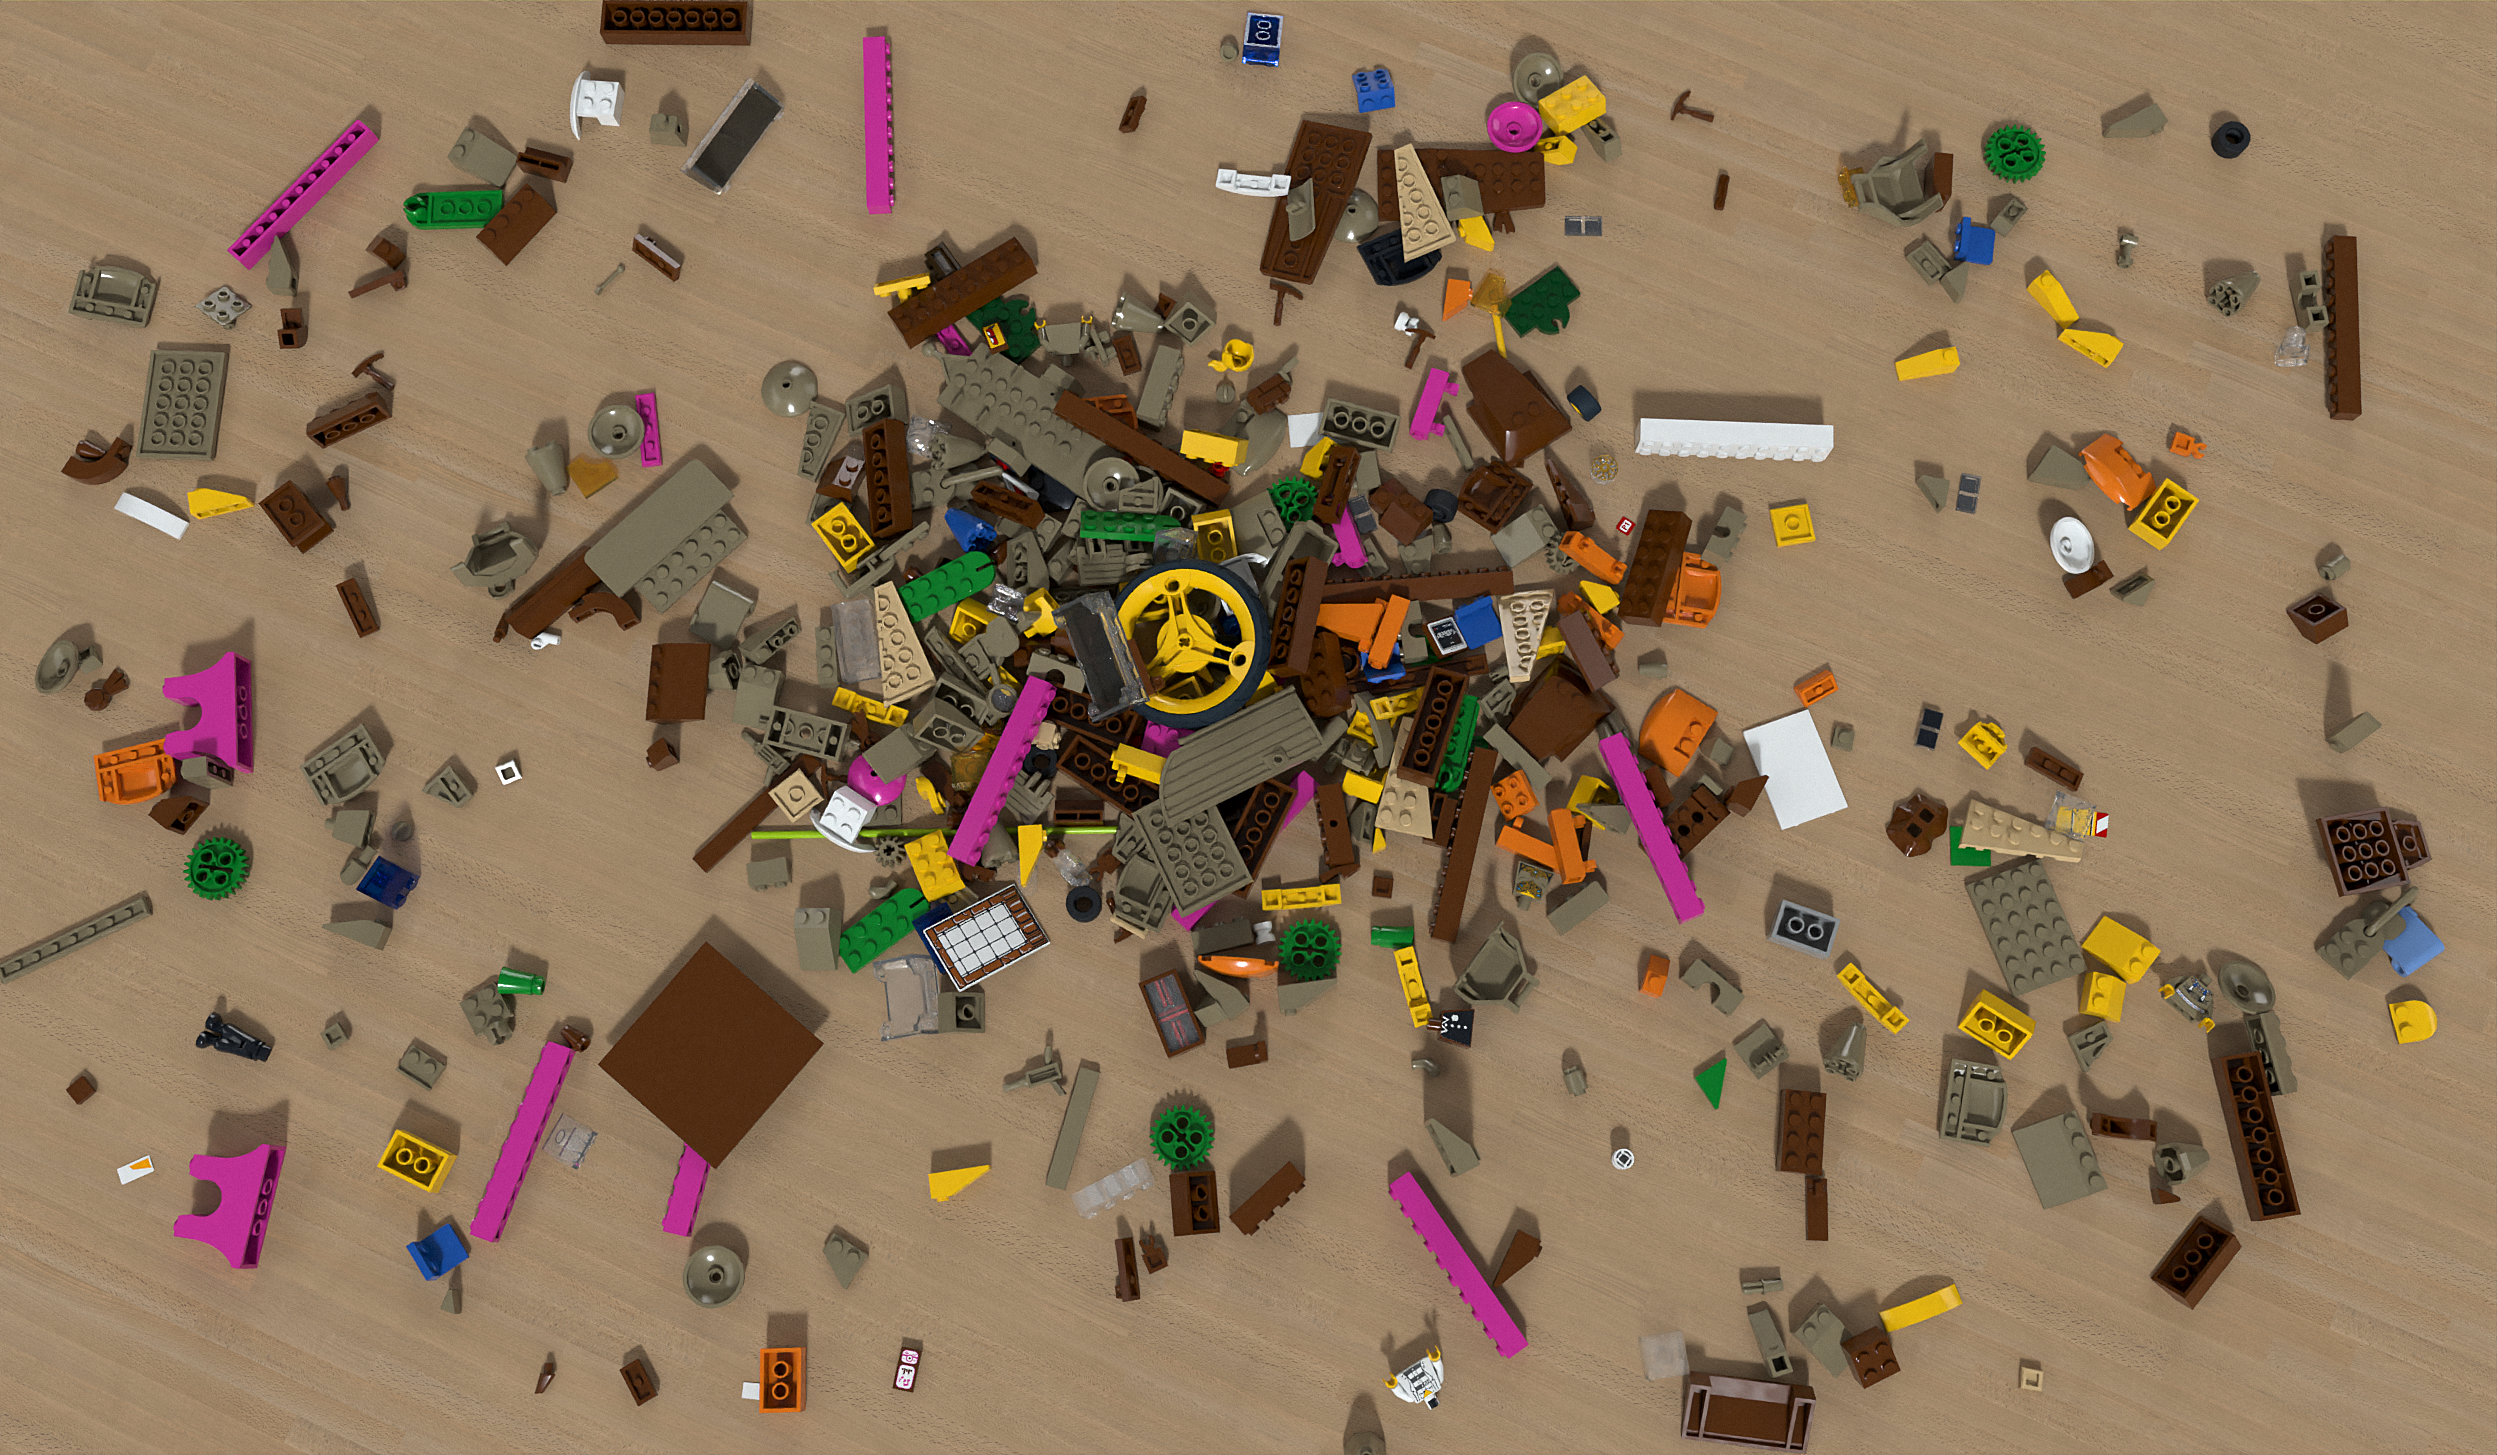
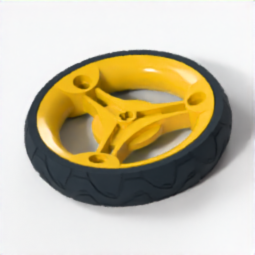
M1191 558L1175 559L1156 564L1144 570L1121 590L1106 618L1102 638V651L1106 671L1111 683L1122 700L1132 710L1147 720L1163 726L1184 729L1198 728L1227 718L1239 710L1252 697L1267 670L1271 650V634L1264 607L1257 594L1243 578L1230 569L1211 561ZM1174 582L1179 583V588L1176 591L1171 590V585ZM1193 588H1199L1221 598L1231 608L1238 620L1242 643L1234 649L1217 643L1211 626L1201 617L1191 613L1187 594ZM1161 594L1168 598L1170 617L1158 634V654L1147 666L1149 673L1162 661L1167 666L1156 675H1161L1162 678L1174 670L1182 673L1198 671L1209 662L1228 665L1232 674L1230 678L1220 688L1206 696L1195 699H1175L1157 691L1158 695L1150 698L1146 693L1145 687L1140 688L1139 686L1141 677L1135 666L1127 641L1132 639L1135 624L1142 611ZM1181 597L1184 614L1177 615L1174 598ZM1184 640L1190 641L1188 642L1190 644L1188 647L1183 646L1185 645L1183 643ZM1215 648L1230 652L1229 661L1214 657ZM1240 656H1245L1246 662L1239 666L1237 659Z

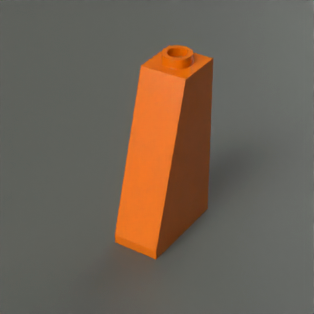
M1320 604L1316 630L1338 634V637L1359 643L1362 640L1373 645L1386 610L1382 604Z

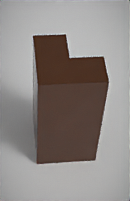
M530 147L526 148L525 153L519 152L516 160L522 172L562 183L567 182L573 166V162L569 157Z
M1435 792L1430 810L1433 839L1424 837L1422 844L1447 849L1458 800L1447 798V795Z
M1055 800L1053 823L1056 827L1104 826V800Z

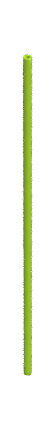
M1118 826L1043 827V830H1047V834L1117 833ZM1005 827L1009 835H1018V827ZM939 829L944 836H955L958 829L860 830L857 838L887 837V835L891 837H921ZM818 830L752 831L751 834L752 839L826 838Z

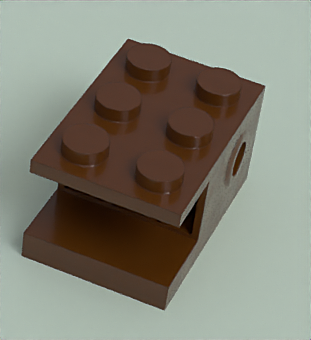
M291 480L258 503L292 547L297 546L302 554L334 532L305 492Z

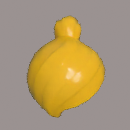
M1232 339L1224 346L1221 360H1212L1208 362V366L1213 367L1217 372H1224L1228 368L1236 372H1243L1254 361L1253 345L1239 339Z

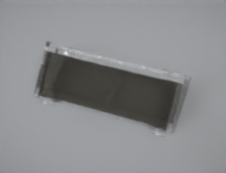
M749 77L680 171L718 195L722 192L726 193L732 186L730 183L732 177L775 119L779 122L785 114L782 111L785 105Z
M1109 591L1085 594L1051 612L1054 624L1060 629H1066L1093 702L1088 705V714L1092 722L1105 720L1150 701Z

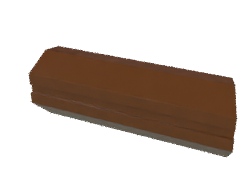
M581 547L506 612L505 620L517 633L528 639H534L579 602L582 596L587 595L602 582L584 560L586 552L591 547Z

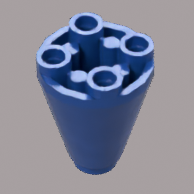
M951 508L945 514L947 525L966 554L973 551L985 553L987 546L997 536V532L991 524L960 509Z

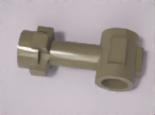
M2122 234L2119 245H2123L2124 249L2122 256L2118 257L2117 262H2119V267L2122 269H2128L2133 264V259L2130 258L2131 249L2137 246L2139 239L2134 234Z

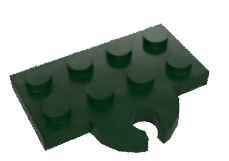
M1557 266L1498 309L1520 338L1535 328L1541 333L1555 335L1560 330L1558 327L1553 326L1551 322L1559 320L1565 329L1570 318L1567 306L1578 299L1581 293Z
M997 297L965 316L983 337L981 328L999 322L1009 349L999 353L1018 366L1042 346L1039 338L1032 332V329L1035 327L1034 323L1037 320L1034 308L1030 309L1028 315H1020V311L1029 306V303L1025 300L1016 299L1004 304Z

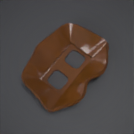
M1916 794L1911 800L1896 808L1886 833L1889 839L1905 856L1923 855L1931 849L1933 840L1945 833L1948 809L1943 805L1934 803L1922 794ZM1923 809H1927L1934 816L1929 823H1926L1919 817ZM1911 823H1914L1921 829V833L1916 838L1907 832V828Z

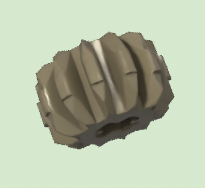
M887 835V841L881 837L880 841L882 844H875V847L879 850L874 851L873 854L878 856L876 861L878 863L882 862L884 868L889 864V867L893 869L895 862L898 866L901 865L900 858L906 860V856L902 854L906 853V849L903 847L905 842L903 840L899 841L898 836H895L892 840V837ZM890 848L894 850V852H891V856L886 853L890 851Z

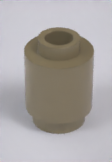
M2337 554L2321 565L2319 574L2326 581L2335 580L2350 570V560L2344 555Z
M1577 1065L1564 1070L1565 1076L1563 1078L1569 1094L1574 1093L1575 1097L1585 1094V1089L1589 1087L1582 1069L1579 1070Z

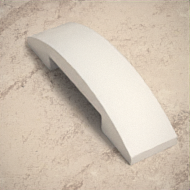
M1219 169L1216 187L1229 192L1250 196H1284L1289 193L1291 176L1273 174L1272 177L1238 174L1237 170Z
M123 492L114 509L179 540L189 526L188 522Z

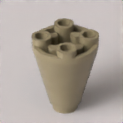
M2247 271L2217 281L2210 288L2207 301L2225 317H2231L2244 308L2258 287L2260 276L2255 271Z
M1125 292L1122 293L1110 327L1118 330L1161 333L1165 319L1161 318V315L1132 295Z
M943 432L936 433L933 441H929L928 444L929 452H932L931 466L933 470H947L977 461L984 456L982 444Z
M551 441L545 444L546 447L528 449L525 459L548 492H551L552 496H557L567 492V479L563 447L561 444H557V441Z
M999 817L989 834L988 842L984 845L981 852L982 866L985 868L990 867L991 870L1002 867V863L1008 862L1010 864L1020 860L1019 850Z
M1852 1022L1844 1030L1823 1058L1825 1071L1830 1074L1837 1073L1851 1082H1855L1856 1078L1862 1076L1867 1028L1864 1025Z

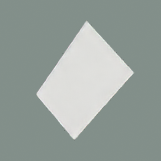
M1324 412L1288 415L1291 448L1315 446L1324 437H1328L1318 434ZM1329 437L1331 440H1333V441L1336 442L1337 444H1339V443H1350V442H1347V441H1343V440H1339V439H1336V438Z

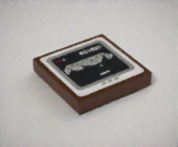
M1453 615L1424 623L1421 626L1438 660L1469 649Z

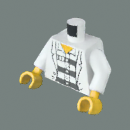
M1435 1345L1436 1350L1433 1353L1426 1349L1427 1355L1395 1376L1389 1372L1391 1379L1385 1381L1383 1378L1382 1381L1397 1397L1407 1402L1415 1401L1419 1403L1424 1400L1430 1410L1440 1404L1435 1392L1441 1389L1440 1385L1444 1381V1366L1438 1347Z

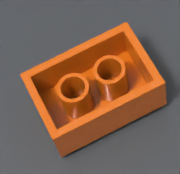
M806 1346L760 1349L759 1413L805 1411Z

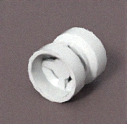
M1402 312L1397 319L1394 329L1405 331L1407 328H1417L1420 320L1415 317L1411 318L1407 313ZM1405 331L1406 335L1410 337L1414 334V332Z
M1271 921L1252 926L1253 932L1257 935L1255 939L1257 946L1276 941L1274 934L1271 933Z
M1619 1149L1612 1154L1611 1162L1617 1169H1627L1633 1165L1634 1156L1628 1149Z

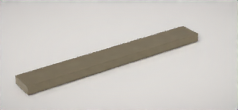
M142 896L1 963L0 980L2 984H8L153 915L146 897Z

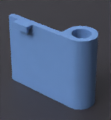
M2404 906L2398 912L2406 922L2405 930L2394 940H2384L2382 948L2393 959L2391 962L2393 969L2402 977H2407L2445 950L2441 940L2417 917L2418 914L2410 906Z

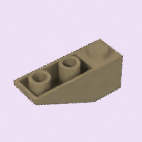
M274 236V242L271 244L272 256L268 263L269 276L266 278V286L274 295L297 296L299 277L285 243L278 236Z
M791 616L751 635L738 648L747 662L760 666L797 636L801 630L794 617Z
M1768 1309L1748 1315L1768 1376L1775 1378L1793 1372L1786 1349Z

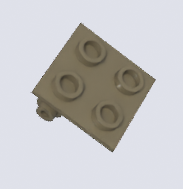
M222 287L195 305L204 315L209 316L212 321L223 326L225 330H232L234 328L233 320L252 308L251 305L226 287Z
M1763 1024L1733 1047L1758 1080L1790 1056L1787 1053V1047L1784 1044H1780L1766 1024Z

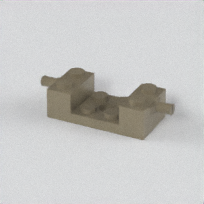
M772 705L769 720L759 718V721L766 724L758 722V726L767 727L763 740L765 744L842 763L848 748L860 750L859 747L853 745L861 746V743L850 741V733L853 726L850 724ZM805 728L811 731V736L808 739H804L801 736V732Z

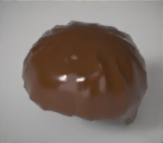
M1341 646L1346 679L1355 677L1362 666L1361 657L1353 647Z

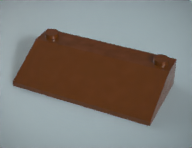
M1688 1371L1684 1394L1681 1439L1806 1455L1816 1405L1813 1387Z

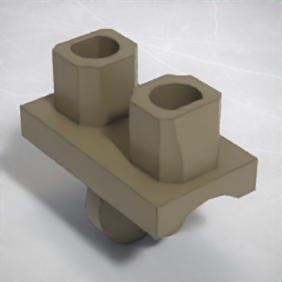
M1094 329L1090 331L1094 346H1092L1091 342H1088L1084 355L1096 361L1098 359L1096 354H1098L1103 366H1109V361L1116 358L1117 353L1114 346L1105 349L1102 346L1110 342L1107 331L1096 333Z

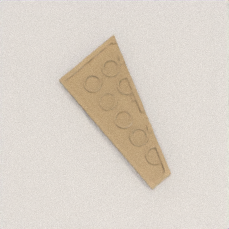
M1411 143L1394 150L1404 262L1456 241L1454 232Z
M893 581L874 588L885 709L889 708L890 705L898 704L934 688L937 684V680Z
M1554 589L1497 595L1510 683L1530 681L1554 597Z
M1403 716L1375 827L1433 839L1428 787L1397 778V766L1414 718Z
M1971 799L1968 803L1958 848L1965 849L1967 846L1975 847V850L1980 851L1991 849L1996 853L2020 856L2031 854L2035 855L2036 858L2047 856L2053 857L2055 860L2078 863L2082 858L2084 843Z

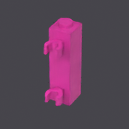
M1431 368L1410 428L1409 435L1414 439L1420 441L1423 439L1428 440L1430 432L1440 437L1443 436L1445 425L1433 422L1444 392L1457 396L1460 385L1448 382L1450 373Z
M1347 502L1340 525L1332 524L1342 551L1334 554L1332 563H1335V566H1340L1346 562L1351 568H1359L1365 562H1368L1369 559ZM1317 520L1318 524H1321L1322 527L1329 524V523H1320V522Z

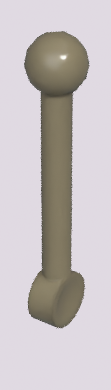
M618 266L617 271L600 287H597L594 292L600 295L603 289L619 273L624 272V267Z

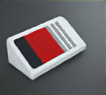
M1008 473L1002 474L1009 490L1037 500L1038 492L1016 476Z

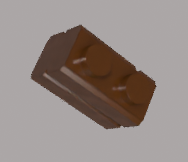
M1278 373L1250 390L1246 401L1251 407H1254L1258 415H1262L1265 412L1269 414L1276 408V405L1279 403L1283 405L1289 400L1291 387L1287 382H1284V379Z

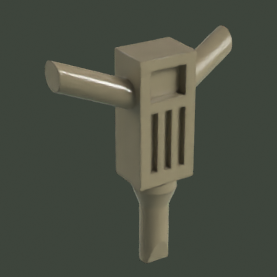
M746 731L741 735V738L753 747L754 754L768 765L763 782L768 788L770 787L774 771L780 776L790 766L785 759L801 753L788 750L778 754L768 744L757 741Z
M1052 1046L1045 1047L1043 1067L1025 1072V1075L1020 1079L1003 1084L1004 1092L1020 1087H1029L1031 1089L1050 1083L1059 1096L1067 1094L1057 1081L1062 1079L1063 1076L1059 1063H1052Z

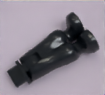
M216 1012L208 1016L205 1027L208 1030L220 1033L221 1037L208 1031H202L196 1040V1047L200 1049L214 1046L219 1052L234 1054L254 1061L266 1062L272 1051V1047L267 1046L266 1042L248 1034L232 1023L224 1024L220 1014Z

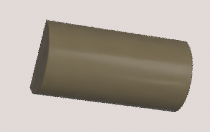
M1328 397L1318 434L1392 453L1401 416Z

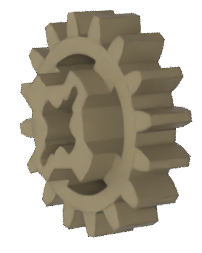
M1562 532L1561 536L1556 534V540H1550L1552 545L1546 547L1549 550V553L1545 554L1549 558L1546 563L1550 565V569L1559 574H1568L1569 570L1574 571L1575 565L1580 566L1578 562L1558 548L1565 532Z

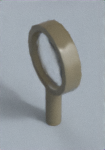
M990 664L988 667L994 687L987 693L986 706L993 715L1006 718L1011 716L1019 696L1011 686L1001 683L996 664Z

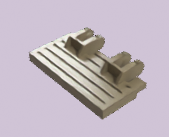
M1086 538L1087 555L1085 554V547H1076L1080 586L1119 584L1131 581L1137 575L1126 574L1127 564H1125L1124 558L1133 554L1148 553L1151 554L1152 559L1150 565L1154 566L1152 543L1135 541L1136 549H1132L1131 540H1123L1125 552H1123L1122 544L1105 546L1104 539H1097L1099 552H1094L1093 539Z
M993 753L973 778L977 783H980ZM1021 769L1014 780L1013 788L1007 795L1005 806L1027 825H1035L1055 796L1049 791L1042 796L1050 785L1048 779H1045L1037 790L1033 789L1042 776L1040 772H1035L1031 777Z

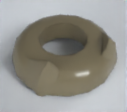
M512 582L504 583L506 588L502 592H497L498 586L492 589L488 587V592L494 599L501 600L514 592Z

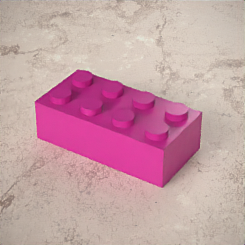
M1148 720L1140 750L1168 758L1172 751L1183 747L1179 745L1177 739L1196 731L1184 728H1171Z

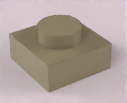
M1836 727L1833 733L1831 748L1850 752L1855 732Z
M338 1022L320 1033L327 1047L332 1051L350 1040L341 1023Z

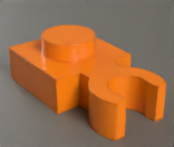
M2176 432L2169 451L2184 457H2188L2191 453L2194 458L2201 459L2204 457V454L2199 453L2198 449L2204 450L2207 448V445L2204 443L2195 444L2194 437Z

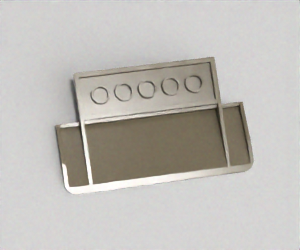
M691 460L589 549L584 556L585 563L619 598L635 586L663 614L747 539V536L721 510L735 495L701 461Z

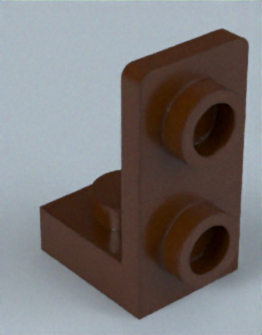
M2103 560L2091 569L2066 581L2064 586L2072 599H2076L2107 583L2114 575Z
M1265 1040L1258 1041L1256 1044L1226 1049L1228 1067L1230 1069L1268 1062Z

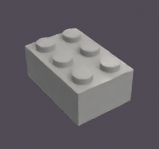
M1782 900L1777 905L1766 940L1825 960L1830 956L1840 919Z

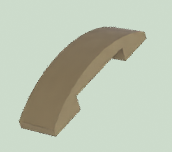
M1369 691L1354 694L1359 712L1367 713L1379 748L1374 749L1373 752L1379 769L1390 766L1394 752V739L1388 719L1376 720L1370 705V701L1375 700V698Z

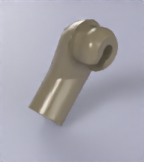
M891 879L885 887L871 886L868 892L874 899H887L898 887V884Z
M1430 1058L1411 1060L1413 1070L1424 1068L1429 1072L1430 1077L1435 1078L1439 1076L1440 1067Z

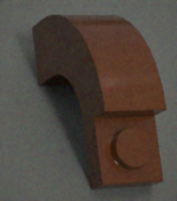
M117 437L108 452L100 460L87 463L71 456L61 472L75 481L87 485H99L110 482L122 474L128 467L123 460L129 455L132 446Z
M594 592L582 596L585 603L574 606L568 612L570 618L576 624L601 612L612 614L623 631L641 623L637 613L626 601L617 595L607 592Z
M2092 1113L2090 1128L2094 1136L2132 1141H2157L2156 1121Z

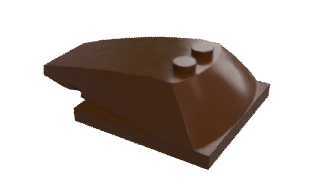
M1492 349L1462 367V374L1474 397V404L1467 408L1466 412L1509 470L1572 431L1570 423L1530 370L1522 374Z
M1559 654L1513 700L1509 712L1512 715L1511 721L1505 728V731L1539 764L1550 756H1555L1562 763L1616 707L1598 690L1591 692L1585 678Z
M2387 806L2316 819L2326 859L2339 897L2411 884L2407 871L2432 860L2420 821H2391Z

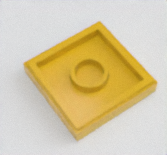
M1808 503L1769 510L1777 547L1814 542L1816 540Z

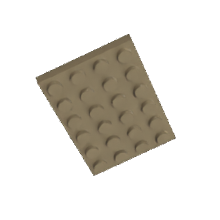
M151 350L136 451L137 458L214 461L228 360L227 353Z
M1159 799L1131 813L1182 918L1254 881L1216 805L1170 828L1167 827L1163 818Z
M2040 859L1965 886L2012 998L2088 971Z

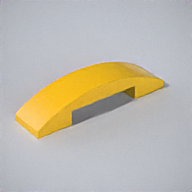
M1425 686L1389 698L1386 696L1371 700L1370 705L1376 720L1394 718L1417 711Z
M838 687L831 705L852 714L864 709L868 720L894 728L904 725L909 714L908 710L894 705H890L889 708L885 709L884 703L858 695L856 692Z
M1340 884L1285 890H1261L1263 911L1305 909L1342 904Z
M1413 946L1393 951L1414 1027L1426 1025L1428 1018H1433L1427 1001Z
M1851 962L1836 976L1862 1007L1893 1034L1900 1031L1910 1021L1896 1006L1893 1007Z
M1951 1284L1905 1304L1878 1312L1886 1333L1939 1315L1963 1304L1955 1284Z

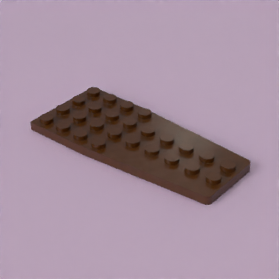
M1308 120L1302 121L1284 175L1291 176L1289 190L1303 185L1309 178H1312L1315 229L1308 236L1291 242L1289 215L1286 211L1288 197L1287 195L1278 196L1260 265V271L1263 275L1307 285L1313 284L1357 184L1373 137L1372 133Z
M1442 148L1414 149L1444 213L1441 178L1453 175H1462L1478 181L1484 214L1536 209L1545 206V165L1543 153ZM1377 150L1379 222L1401 221L1394 150Z

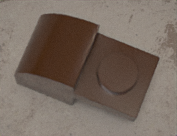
M302 308L280 309L283 328L277 330L280 349H298L305 346L308 337V326L304 325Z
M981 857L976 862L975 867L958 861V868L968 881L974 883L976 876H978V880L983 882L995 881L997 876L995 871L980 867Z

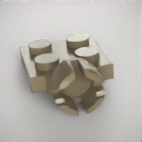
M497 983L489 984L459 1003L477 1037L486 1035L489 1043L494 1046L504 1043L503 1036L506 1037L507 1041L512 1037V1030L508 1025V1020L514 1015L503 994L498 993Z

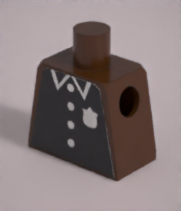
M1475 1009L1442 1010L1439 1019L1428 1018L1427 1030L1438 1031L1437 1040L1469 1049L1471 1048Z

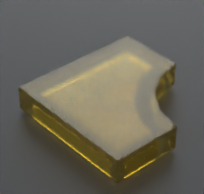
M1489 273L1470 301L1471 306L1503 318L1512 304L1511 300L1504 295L1506 280Z
M579 458L565 468L586 499L618 479V476L607 461L602 464L592 465Z

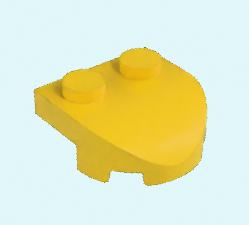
M1982 721L1976 723L1958 742L1963 749L1987 770L2006 751L2008 746L2004 741V732L1997 725L1991 722L1985 724Z
M920 776L915 778L917 790L924 800L929 799L933 811L938 816L944 814V807L947 806L941 793L936 790L926 777Z
M2417 1000L2388 1004L2399 1044L2428 1039L2436 1031L2437 1017L2434 1010L2428 1004Z

